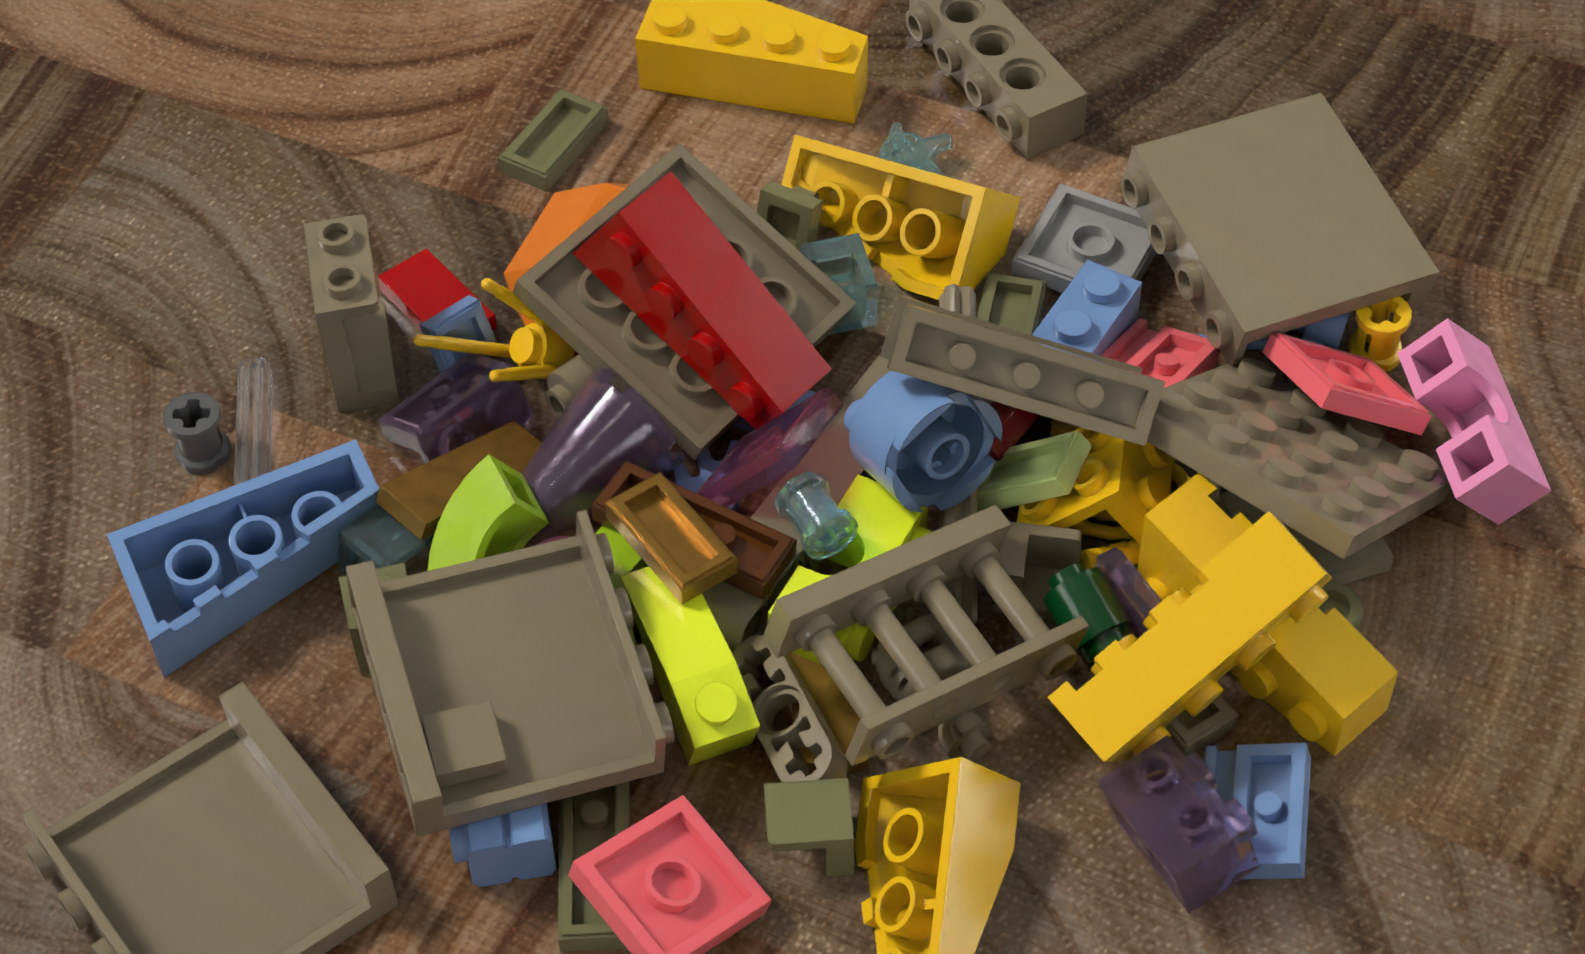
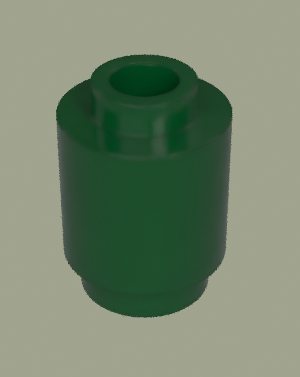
M1076 563L1061 570L1049 579L1048 584L1051 590L1044 596L1042 601L1056 625L1060 626L1079 616H1082L1089 625L1076 650L1077 655H1082L1089 667L1095 664L1094 658L1115 640L1119 642L1131 634L1128 628L1131 626L1132 620L1100 567L1086 570L1082 563Z

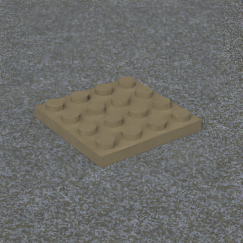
M679 143L516 281L513 293L690 457L696 460L741 416L574 256L573 252L617 213L671 171L814 347L822 342L851 314L857 303Z
M1242 358L1239 366H1231L1227 363L1163 388L1147 438L1148 443L1265 513L1271 512L1285 525L1342 559L1347 558L1444 502L1451 489L1446 474L1438 470V463L1431 457L1419 451L1398 448L1384 440L1383 432L1367 421L1357 418L1348 419L1337 412L1320 408L1303 390L1293 388L1276 378L1277 373L1271 366L1253 358Z

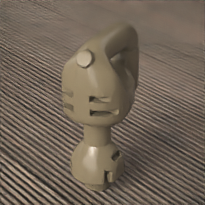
M933 614L918 617L903 626L918 648L932 640L940 643L939 646L924 652L923 655L942 681L971 667ZM879 642L877 647L872 649L871 664L876 665L884 688L890 692L896 702L917 693ZM967 710L953 719L938 725L939 743L950 759L964 755L968 760L974 762L981 758L991 746L985 738L991 729V723L977 710Z

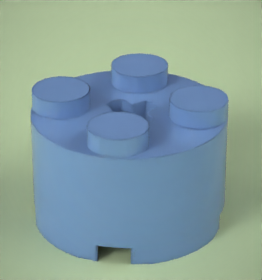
M890 371L881 377L863 398L853 402L844 416V426L849 431L850 449L856 462L898 502L913 512H923L920 507L931 505L944 510L959 504L970 496L987 478L995 463V460L989 455L994 436L1000 442L1002 437L1000 417L994 408L981 397L894 371Z

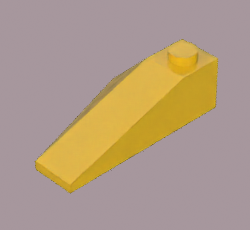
M794 135L781 185L791 189L798 185L819 193V199L823 200L820 223L835 230L854 246L853 249L861 256L874 261L891 275L890 279L904 290L939 300L941 294L944 293V288L951 284H956L960 287L969 286L974 290L1006 253L1021 200L1019 196L799 135Z

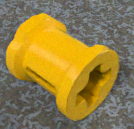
M1399 296L1355 310V320L1358 324V329L1349 338V353L1370 358L1384 372L1397 367L1400 363L1397 353L1403 350L1400 337L1401 334L1406 332L1412 319V310L1409 304ZM1391 312L1394 313L1393 322L1389 321ZM1366 342L1370 343L1368 353L1364 350Z

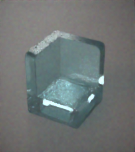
M859 233L801 244V253L857 303L851 314L830 334L878 325V285Z
M376 504L339 531L338 571L347 576L346 566L372 560L375 569L405 563L430 545L434 534L420 540L379 504Z

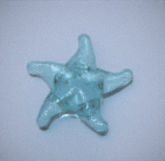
M895 122L891 125L888 138L880 148V154L875 157L943 175L934 161L941 152L953 147L952 138L947 133L922 138L916 133L904 132L902 124Z

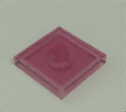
M824 388L760 428L743 436L696 493L725 507H729L765 485L778 481L797 467L844 404L831 388L827 390Z

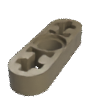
M763 635L752 636L742 641L740 646L733 650L732 654L760 724L757 736L782 782L846 778L848 769L846 757L793 658L786 654L777 659L763 639ZM762 663L768 677L775 683L768 688L757 680L759 677L757 668ZM799 703L800 710L795 722L785 730L773 731V721L779 710L788 704ZM805 746L817 756L814 759L817 769L808 776L806 775L809 773V767L804 757L797 751Z

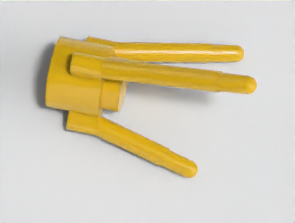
M484 278L481 281V287L535 322L517 329L512 335L510 345L438 335L417 334L413 338L414 344L421 347L510 358L518 364L519 367L492 370L489 378L493 382L531 379L547 380V376L574 357L575 351L515 296L511 290L490 278Z

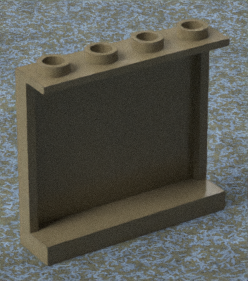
M1322 93L1132 146L1125 173L1121 177L1123 197L1129 207L1136 208L1148 228V236L1152 247L1158 254L1164 255L1173 270L1180 294L1185 300L1192 302L1201 317L1209 343L1214 348L1220 349L1227 363L1231 366L1240 365L1247 344L1268 338L1271 333H1284L1399 296L1409 304L1412 312L1423 308L1439 275V270Z
M586 510L576 512V536L379 583L373 560L346 566L351 608L416 837L664 772L666 744L674 742V729L670 713L664 701L653 702L648 685L654 683V676L648 651L644 644L633 645L628 628L634 626L629 597L624 588L615 590L613 588L609 573L614 572V561L608 538L605 533L594 534ZM491 700L507 758L508 772L439 788L422 730L421 716Z
M243 681L219 695L227 718L225 721L46 829L31 808L22 813L33 837L32 841L23 845L25 852L45 882L57 875L65 890L56 896L76 929L80 931L86 926L91 925L100 938L91 944L95 954H324L399 905L388 867Z

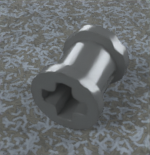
M202 392L184 393L174 398L166 406L163 413L164 425L169 434L176 438L177 442L174 447L176 461L188 473L198 475L212 473L229 460L232 453L229 437L221 432L219 428L222 419L221 410L214 397Z

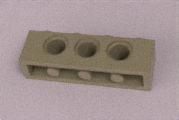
M909 0V10L906 12L905 19L911 36L916 41L923 42L935 56L941 70L955 78L965 90L971 104L976 108L980 107L994 122L1001 138L1006 142H1011L1026 160L1084 135L1088 93L1001 0Z

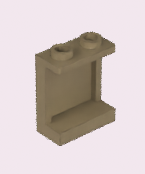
M359 214L303 223L314 312L338 411L344 412L400 402L387 313L383 297L378 298L366 217Z

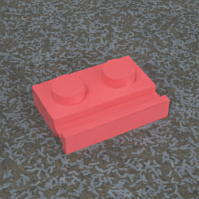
M1139 318L1101 354V356L1143 368L1141 374L1163 380L1165 388L1213 369L1218 364L1220 349L1214 348L1205 337L1164 326L1158 332L1147 329L1148 320Z

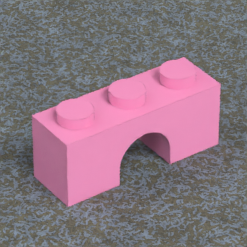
M1447 318L1397 353L1415 399L1430 409L1442 421L1452 437L1438 447L1436 451L1456 500L1500 525L1551 492V488L1488 345Z

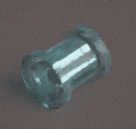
M809 471L790 479L783 489L777 493L774 506L782 519L792 521L802 535L801 544L806 554L813 559H826L843 551L852 542L857 534L858 524L852 513L846 509H840L829 495L831 488L824 475Z

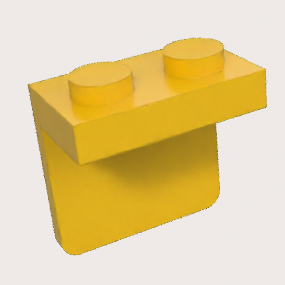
M1082 427L1074 430H1079L1091 443L1092 447L1070 494L1019 505L1017 522L1069 528L1106 510L1141 545L1145 514L1170 495L1172 465L1175 458L1147 441L1146 445L1143 446Z

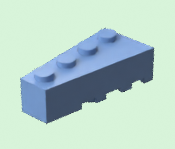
M356 439L107 534L164 678L388 529L384 509L376 503L379 487Z

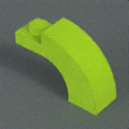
M490 454L468 473L454 491L440 517L431 544L427 571L523 549L537 532L549 524L521 473Z

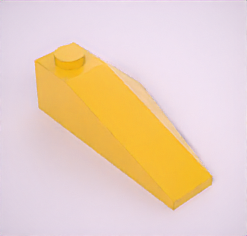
M963 757L863 778L855 837V853L857 866L867 869L870 898L863 901L861 907L863 924L874 928L877 954H975L1014 851L1020 782Z

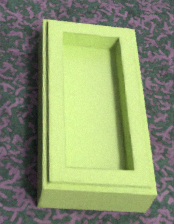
M1078 430L1009 447L1003 454L1004 457L1000 461H995L989 475L977 488V512L993 505H997L1001 510L1070 494L1092 447L1091 443Z

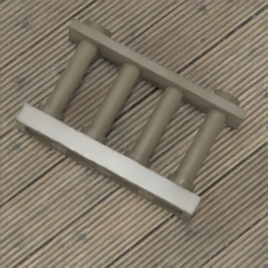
M898 295L880 357L889 359L888 370L1143 446L1146 445L1165 382L1161 379L1141 374L1143 370L1141 367Z
M993 505L776 599L763 639L777 659L800 648L804 651H813L857 713L860 721L845 754L852 766L875 755H878L880 759L890 758L906 748L915 736L1041 676L1047 681L1055 679L1069 670L1077 661L1078 655L1076 650L1089 628L1088 623L1082 616H1079L1052 630L1047 627L998 562L1000 558L999 550L1011 523L997 505ZM964 575H967L968 578L977 577L1025 642L997 655L945 584ZM912 598L915 602L923 601L971 667L942 681L890 609ZM856 623L860 626H869L917 693L886 707L835 636V633Z

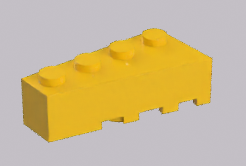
M651 0L635 37L639 88L855 124L868 87L867 35L767 0Z
M1199 472L1145 514L1134 595L1139 598L1141 604L1148 612L1169 594L1171 595L1182 587L1191 592L1200 583L1195 578L1199 569L1253 525L1241 512L1231 519L1210 498L1217 488ZM1335 607L1327 609L1324 613L1318 608L1299 624L1291 617L1287 618L1270 634L1276 645L1263 658L1247 670H1244L1238 663L1229 670L1238 678L1242 687L1251 696L1260 700L1264 699L1290 721L1292 727L1300 736L1308 741L1317 742L1334 757L1388 710L1398 671Z
M1268 511L1200 568L1195 575V578L1200 583L1191 592L1182 587L1171 595L1169 594L1150 610L1148 616L1143 621V625L1148 630L1137 639L1134 634H1129L1119 642L1115 640L1094 658L1095 664L1091 668L1095 676L1079 690H1075L1066 681L1047 697L1103 762H1124L1135 756L1142 763L1150 758L1172 737L1165 728L1185 709L1192 717L1203 711L1224 691L1217 682L1237 663L1244 670L1252 667L1276 645L1270 634L1289 617L1299 624L1327 600L1329 595L1322 587L1332 579L1331 575L1271 512Z

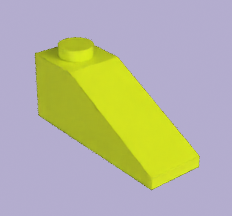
M650 567L621 575L619 580L629 597L633 618L642 642L648 651L653 672L664 702L669 710L688 766L752 744L760 724L736 660L703 594L701 593L686 603L681 604Z

